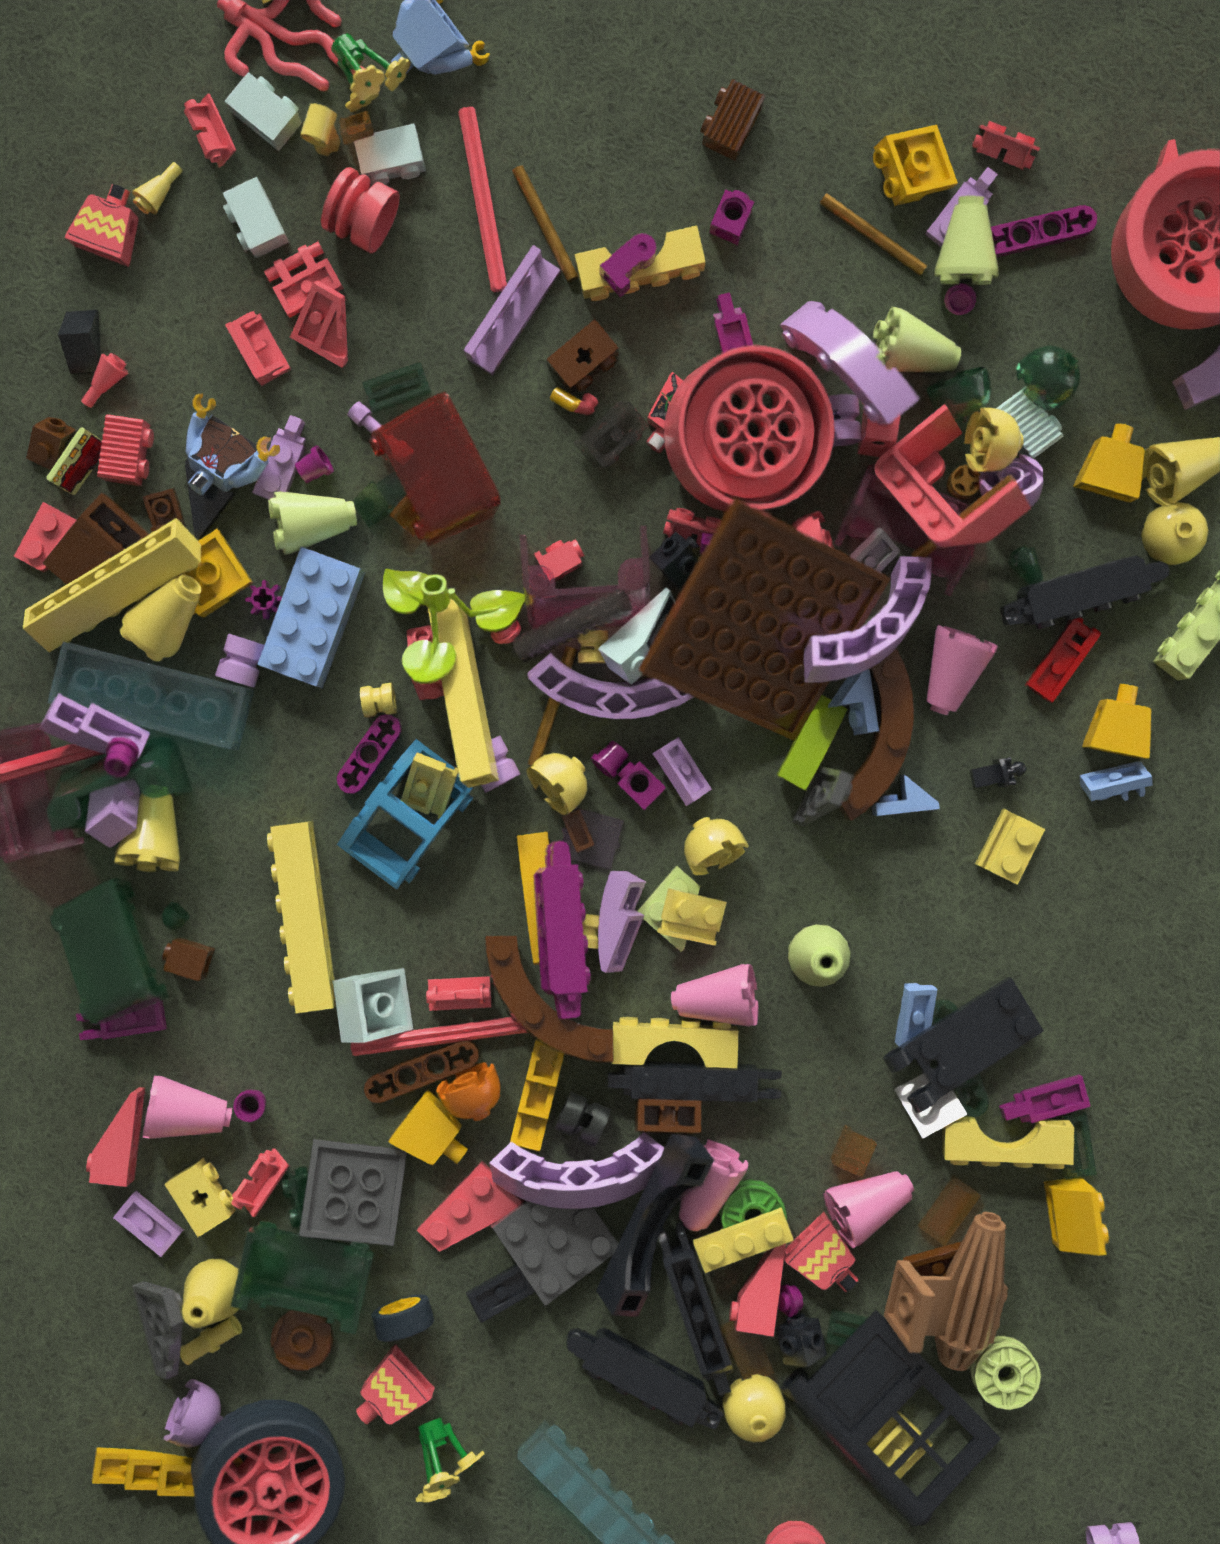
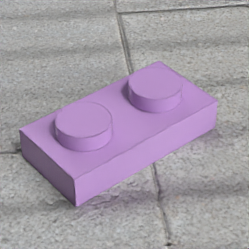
M679 737L653 753L686 806L711 790V787Z
M137 1191L129 1197L113 1217L160 1257L163 1256L183 1231L180 1226Z

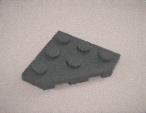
M143 1281L132 1285L155 1373L157 1376L167 1380L178 1375L183 1328L181 1316L183 1302L177 1292L175 1293V1290Z

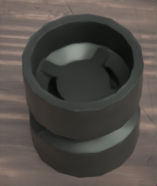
M571 1091L554 1129L569 1136L576 1133L578 1134V1140L595 1147L604 1130L611 1109L596 1102L589 1105L587 1104V1098ZM584 1113L591 1115L586 1128L579 1125Z

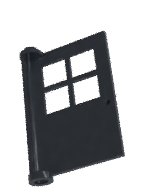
M876 1309L810 1378L805 1370L800 1367L794 1370L780 1387V1391L912 1527L927 1524L933 1515V1511L1001 1440L990 1426L918 1352H909L888 1321ZM924 1385L945 1409L919 1435L897 1411ZM952 1414L973 1438L947 1464L925 1441ZM893 1417L915 1441L888 1467L867 1443ZM921 1446L943 1470L917 1497L895 1472Z

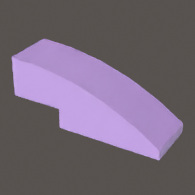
M60 694L52 702L39 728L59 739L106 754V747L111 739L116 737L128 738L138 746V758L150 732L93 703L89 708H86Z
M610 871L602 898L598 927L600 967L605 973L623 970L644 918V915L636 911L635 908L646 881L627 871Z

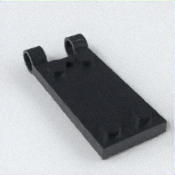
M1007 977L899 1047L888 1052L883 1057V1060L892 1073L905 1068L913 1059L916 1061L928 1084L912 1092L907 1099L914 1111L920 1113L932 1107L939 1098L1033 1039L1044 1030L1013 979ZM932 1060L937 1061V1066L935 1068L930 1067V1062Z

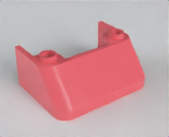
M945 404L884 453L875 464V473L883 485L935 545L939 547H952L986 543L1030 510L1031 506L1018 483L1014 480L963 521L936 491L932 484L945 471V462L939 452L962 434Z

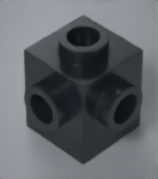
M675 532L664 540L661 546L649 558L668 580L677 588H681L689 580L701 558L699 555L701 547L690 536L684 539Z
M798 1313L795 1316L787 1317L786 1322L776 1327L784 1365L809 1367L827 1355L819 1318L805 1317V1314Z

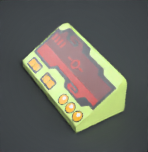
M83 427L80 428L46 479L68 493L75 495L100 459L102 440Z

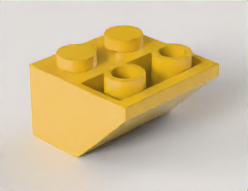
M1082 1177L1044 1181L1052 1243L1059 1251L1099 1256L1106 1255L1105 1244L1109 1243V1236L1105 1224H1102L1100 1212H1104V1201L1101 1193H1098Z

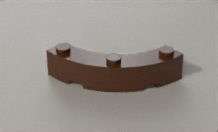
M897 648L881 662L869 668L877 702L879 731L874 733L866 759L852 775L853 777L850 781L852 783V790L846 801H842L839 806L844 817L849 821L864 813L889 788L905 760L910 745L914 717L913 694L907 670Z
M485 936L486 959L494 987L510 1015L527 1033L548 1048L575 1059L598 1063L613 1062V1030L587 1027L567 1018H558L557 1012L543 1001L530 984L520 961L517 936Z

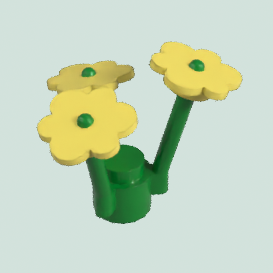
M348 33L339 36L331 46V51L338 59L337 64L344 72L350 84V89L353 92L350 95V101L345 104L350 112L357 111L361 107L371 104L372 100L379 96V85L384 82L385 76L387 77L385 86L390 91H394L399 83L405 79L406 72L411 64L404 57H401L398 62L393 61L390 64L371 50L362 39L355 41ZM365 53L385 68L386 74L384 75L382 71L377 70L375 66L361 69L360 65L364 60L362 54Z
M438 1418L418 1427L428 1484L423 1487V1493L416 1497V1502L423 1501L426 1503L446 1498L447 1495L451 1494V1489L447 1488L460 1481L457 1475L467 1468H472L473 1463L485 1454L484 1451H481L476 1456L473 1451L467 1454L454 1435L451 1424L444 1425L442 1418ZM446 1436L461 1457L457 1462L460 1468L454 1472V1475L442 1472L436 1450L437 1447L446 1444Z

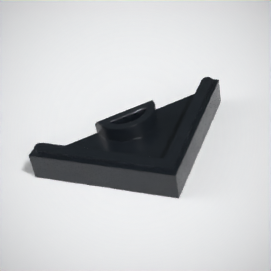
M187 458L185 469L188 484L196 472L190 468ZM212 484L204 495H200L188 485L195 537L202 539L233 499L235 494L230 490L224 492Z

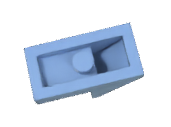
M870 669L847 677L828 705V708L844 705L850 706L849 723L853 728L854 735L879 731Z
M899 775L902 800H898V794L884 795L879 798V802H875L872 805L874 816L940 809L938 801L905 775Z

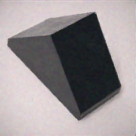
M98 310L66 312L58 337L70 374L95 373L101 357Z

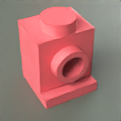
M576 539L571 542L569 540L564 544L562 540L553 543L545 549L547 554L543 556L540 551L534 553L550 584L583 566L580 558L585 556Z

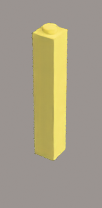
M450 599L448 607L442 612H437L438 643H450L454 646L456 662L453 669L441 681L460 781L468 788L499 781L468 617ZM428 608V613H429V618H430V623H431V628H432L431 613H430V609Z

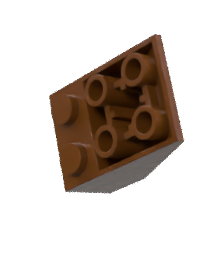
M101 493L79 516L43 561V564L67 585L150 534L108 495Z

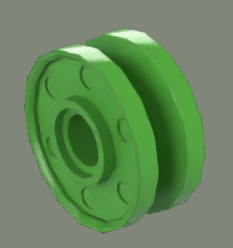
M752 1179L740 1181L719 1211L723 1229L746 1221V1212L753 1208L760 1210V1215L782 1207L787 1220L784 1203L775 1189L763 1181Z

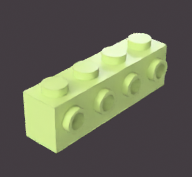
M1220 570L1215 576L1217 578L1216 582L1211 588H1206L1196 600L1198 605L1191 613L1188 612L1177 624L1179 629L1172 638L1168 637L1158 649L1159 655L1153 661L1177 681L1189 679L1220 640Z

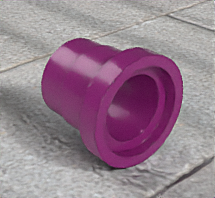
M318 445L311 448V453L295 463L297 472L306 483H310L324 474L328 476L334 472L330 460Z
M124 737L111 739L106 747L107 756L104 764L106 772L114 777L125 776L131 765L138 759L139 748L136 743Z
M611 740L598 755L593 754L590 760L604 775L614 779L617 775L616 771L629 755L618 743Z
M245 1090L241 1092L233 1103L235 1115L245 1122L256 1121L263 1115L266 1108V1098L258 1090ZM251 1096L258 1101V1110L253 1111L246 1106V1097Z

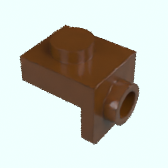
M47 417L33 425L26 459L51 470L64 452L66 440L74 436L75 429L66 425L63 420L53 417Z

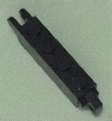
M1135 555L1021 587L1016 595V600L1000 607L1002 621L1004 625L1024 623L1025 626L1035 624L1036 629H1042L1055 625V618L1064 616L1065 621L1083 617V610L1093 608L1094 612L1113 608L1112 602L1122 599L1123 604L1142 599L1140 593L1152 590L1151 583L1167 578L1170 568L1163 561L1145 564L1144 559Z
M644 1062L643 1065H625L624 1072H608L607 1087L624 1088L623 1094L631 1095V1099L757 1102V1099L781 1098V1090L776 1088H758V1079L777 1080L782 1078V1071L776 1069H757L756 1065L737 1064V1068L706 1067L704 1063Z
M680 1222L675 1224L677 1236L681 1241L680 1245L670 1247L668 1234L664 1228L661 1229L659 1240L663 1249V1261L703 1379L706 1378V1381L714 1379L720 1396L731 1392L727 1374L733 1372L732 1360L693 1243L688 1240L684 1225Z
M573 1327L568 1332L566 1341L568 1351L582 1359V1368L585 1369V1372L590 1377L596 1380L603 1378L612 1383V1387L619 1393L634 1395L639 1398L642 1405L651 1410L657 1408L665 1412L667 1417L678 1425L685 1423L693 1427L696 1422L712 1429H716L724 1415V1410L706 1396L704 1382L699 1378L607 1328L597 1330L595 1335L585 1330L582 1331L578 1327Z

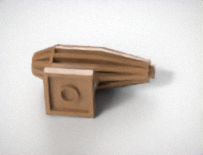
M983 1212L974 1217L947 1269L946 1277L920 1276L909 1261L897 1260L883 1316L909 1352H921L925 1336H935L940 1362L950 1369L965 1371L969 1369L989 1344L994 1343L996 1331L1000 1326L1003 1305L1007 1300L1008 1290L1004 1284L1006 1225L997 1214Z

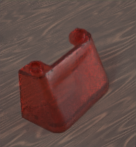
M445 391L430 397L372 431V438L369 440L372 450L377 457L382 456L385 460L389 459L416 512V522L412 523L414 532L420 541L424 539L427 547L488 520L497 512L501 505L498 490L451 398Z

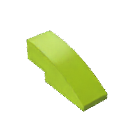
M821 695L797 738L792 743L790 751L776 774L778 777L805 791L847 712V708L843 706L828 708L831 700Z

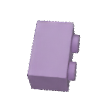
M108 775L91 788L85 832L109 848L132 833L137 827L140 785L131 777Z

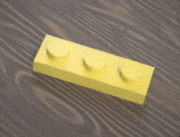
M781 1207L694 1240V1246L704 1272L707 1273L794 1241Z

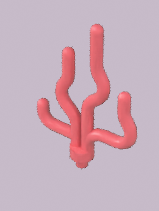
M218 0L217 7L225 12L224 19L238 27L224 51L225 62L233 72L242 77L249 72L248 66L238 60L237 53L250 35L260 42L264 59L274 72L283 76H297L322 92L329 89V82L311 69L299 63L283 62L276 56L274 43L268 33L292 46L317 43L324 48L329 59L338 66V59L331 51L334 40L326 33L319 30L292 32L272 20L283 11L289 0H273L264 9L253 8L242 0ZM306 0L311 11L318 18L335 28L341 25L340 16L322 5L320 0Z

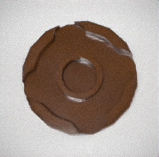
M298 1307L290 1309L280 1316L272 1329L270 1342L276 1354L275 1357L282 1365L291 1370L306 1371L317 1365L319 1366L325 1361L332 1349L334 1336L331 1324L322 1313L313 1308Z

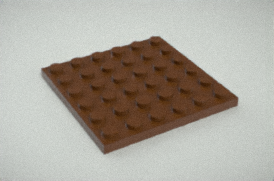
M734 498L641 663L639 670L648 677L795 741L830 682H805L804 652L811 637L837 635L848 631L851 633L862 628L891 578L761 510Z

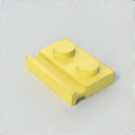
M417 752L410 768L401 801L410 808L429 815L430 812L437 814L439 819L447 809L459 773L458 768L455 767L452 770L446 767V763Z
M1002 809L975 864L1018 885L1045 829L1006 809Z
M668 888L661 915L663 921L661 928H658L657 932L662 935L716 946L715 936L716 932L720 931L727 902Z

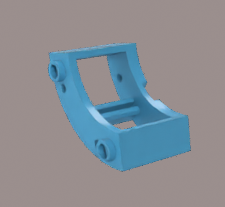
M417 739L393 765V769L384 781L378 784L366 800V805L358 816L352 820L337 844L396 890L404 881L410 883L421 869L417 864L455 812L457 810L463 812L473 800V797L469 794L474 787L468 788L460 781L458 773L451 794L454 801L435 825H433L392 794L394 789L410 771L417 752L446 763L447 768L455 769ZM380 808L423 840L408 862L366 831Z

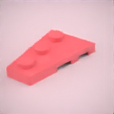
M481 1161L418 1227L417 1231L440 1252L499 1221L522 1204L524 1200L494 1183L491 1169Z

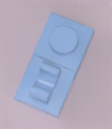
M1141 761L1082 774L1080 775V784L1091 801L1105 800L1116 795H1121L1124 801L1128 800V792L1135 789L1138 795L1143 797L1146 792L1145 787L1152 786V776Z
M904 984L895 1043L898 1046L932 1026L937 989L933 985Z

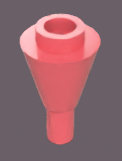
M110 353L109 356L101 354L91 387L81 402L92 408L102 393H105L128 374V371L125 369L127 364L113 353Z

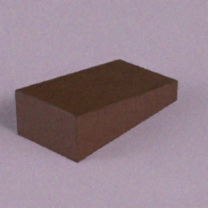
M580 809L562 816L577 853L595 846Z

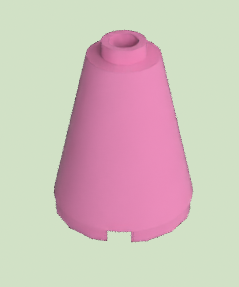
M938 625L935 632L926 700L932 704L930 709L944 715H948L949 711L956 712L996 653L998 646L987 640L980 642V639L969 633Z
M741 964L677 985L676 991L671 993L673 1010H678L679 1015L683 1017L747 1027L757 1025L758 1000L755 1001L754 991L757 990L753 966L751 964Z
M154 1075L143 1138L154 1139L222 1133L223 1126L229 1127L232 1108H226L227 1101L163 1076Z
M708 1140L706 1145H703L715 1160L702 1186L685 1195L680 1203L679 1218L683 1221V1225L692 1231L708 1228L748 1169V1162L745 1160L742 1163L738 1160L740 1154L736 1150L712 1140Z
M898 1171L831 1187L823 1193V1198L832 1221L837 1220L841 1227L838 1230L841 1237L851 1248H855L865 1242L912 1200L911 1192L914 1191V1187L906 1174L901 1175Z

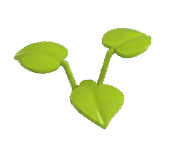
M386 568L383 577L384 597L389 608L394 612L412 614L417 611L421 604L426 605L430 609L432 642L419 640L412 643L406 648L402 658L406 673L415 683L420 684L432 683L442 679L455 665L456 652L454 646L450 643H438L437 612L444 611L448 607L450 599L469 617H476V623L479 628L490 632L502 631L510 627L518 618L526 601V596L522 593L502 590L486 591L471 599L470 606L472 610H470L457 597L454 589L448 590L446 580L440 575L429 576L417 571H396Z

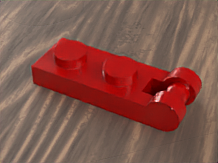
M1081 617L1069 620L1025 686L1047 702L1053 703L1098 640L1101 632L1095 627L1089 628L1086 626ZM1075 633L1083 638L1080 645L1072 640Z

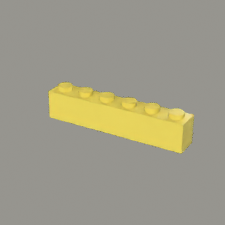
M176 518L25 610L23 629L48 652L53 651L59 646L64 647L76 636L93 630L98 623L108 617H115L123 608L133 602L142 601L147 594L164 586L180 574L194 570L201 563V544Z
M313 821L270 827L271 833L267 834L269 851H274L275 864H272L271 872L274 883L278 882L279 895H276V908L278 913H282L284 925L280 926V938L282 944H286L288 956L284 957V968L286 975L291 976L292 987L288 988L289 1003L291 1006H295L296 1013L332 1009L336 1006L332 983L334 973Z

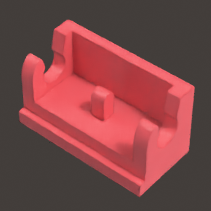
M252 311L233 322L225 324L252 374L261 386L291 370L260 314L256 315Z

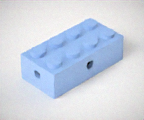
M301 547L257 665L323 688L365 572L358 567Z

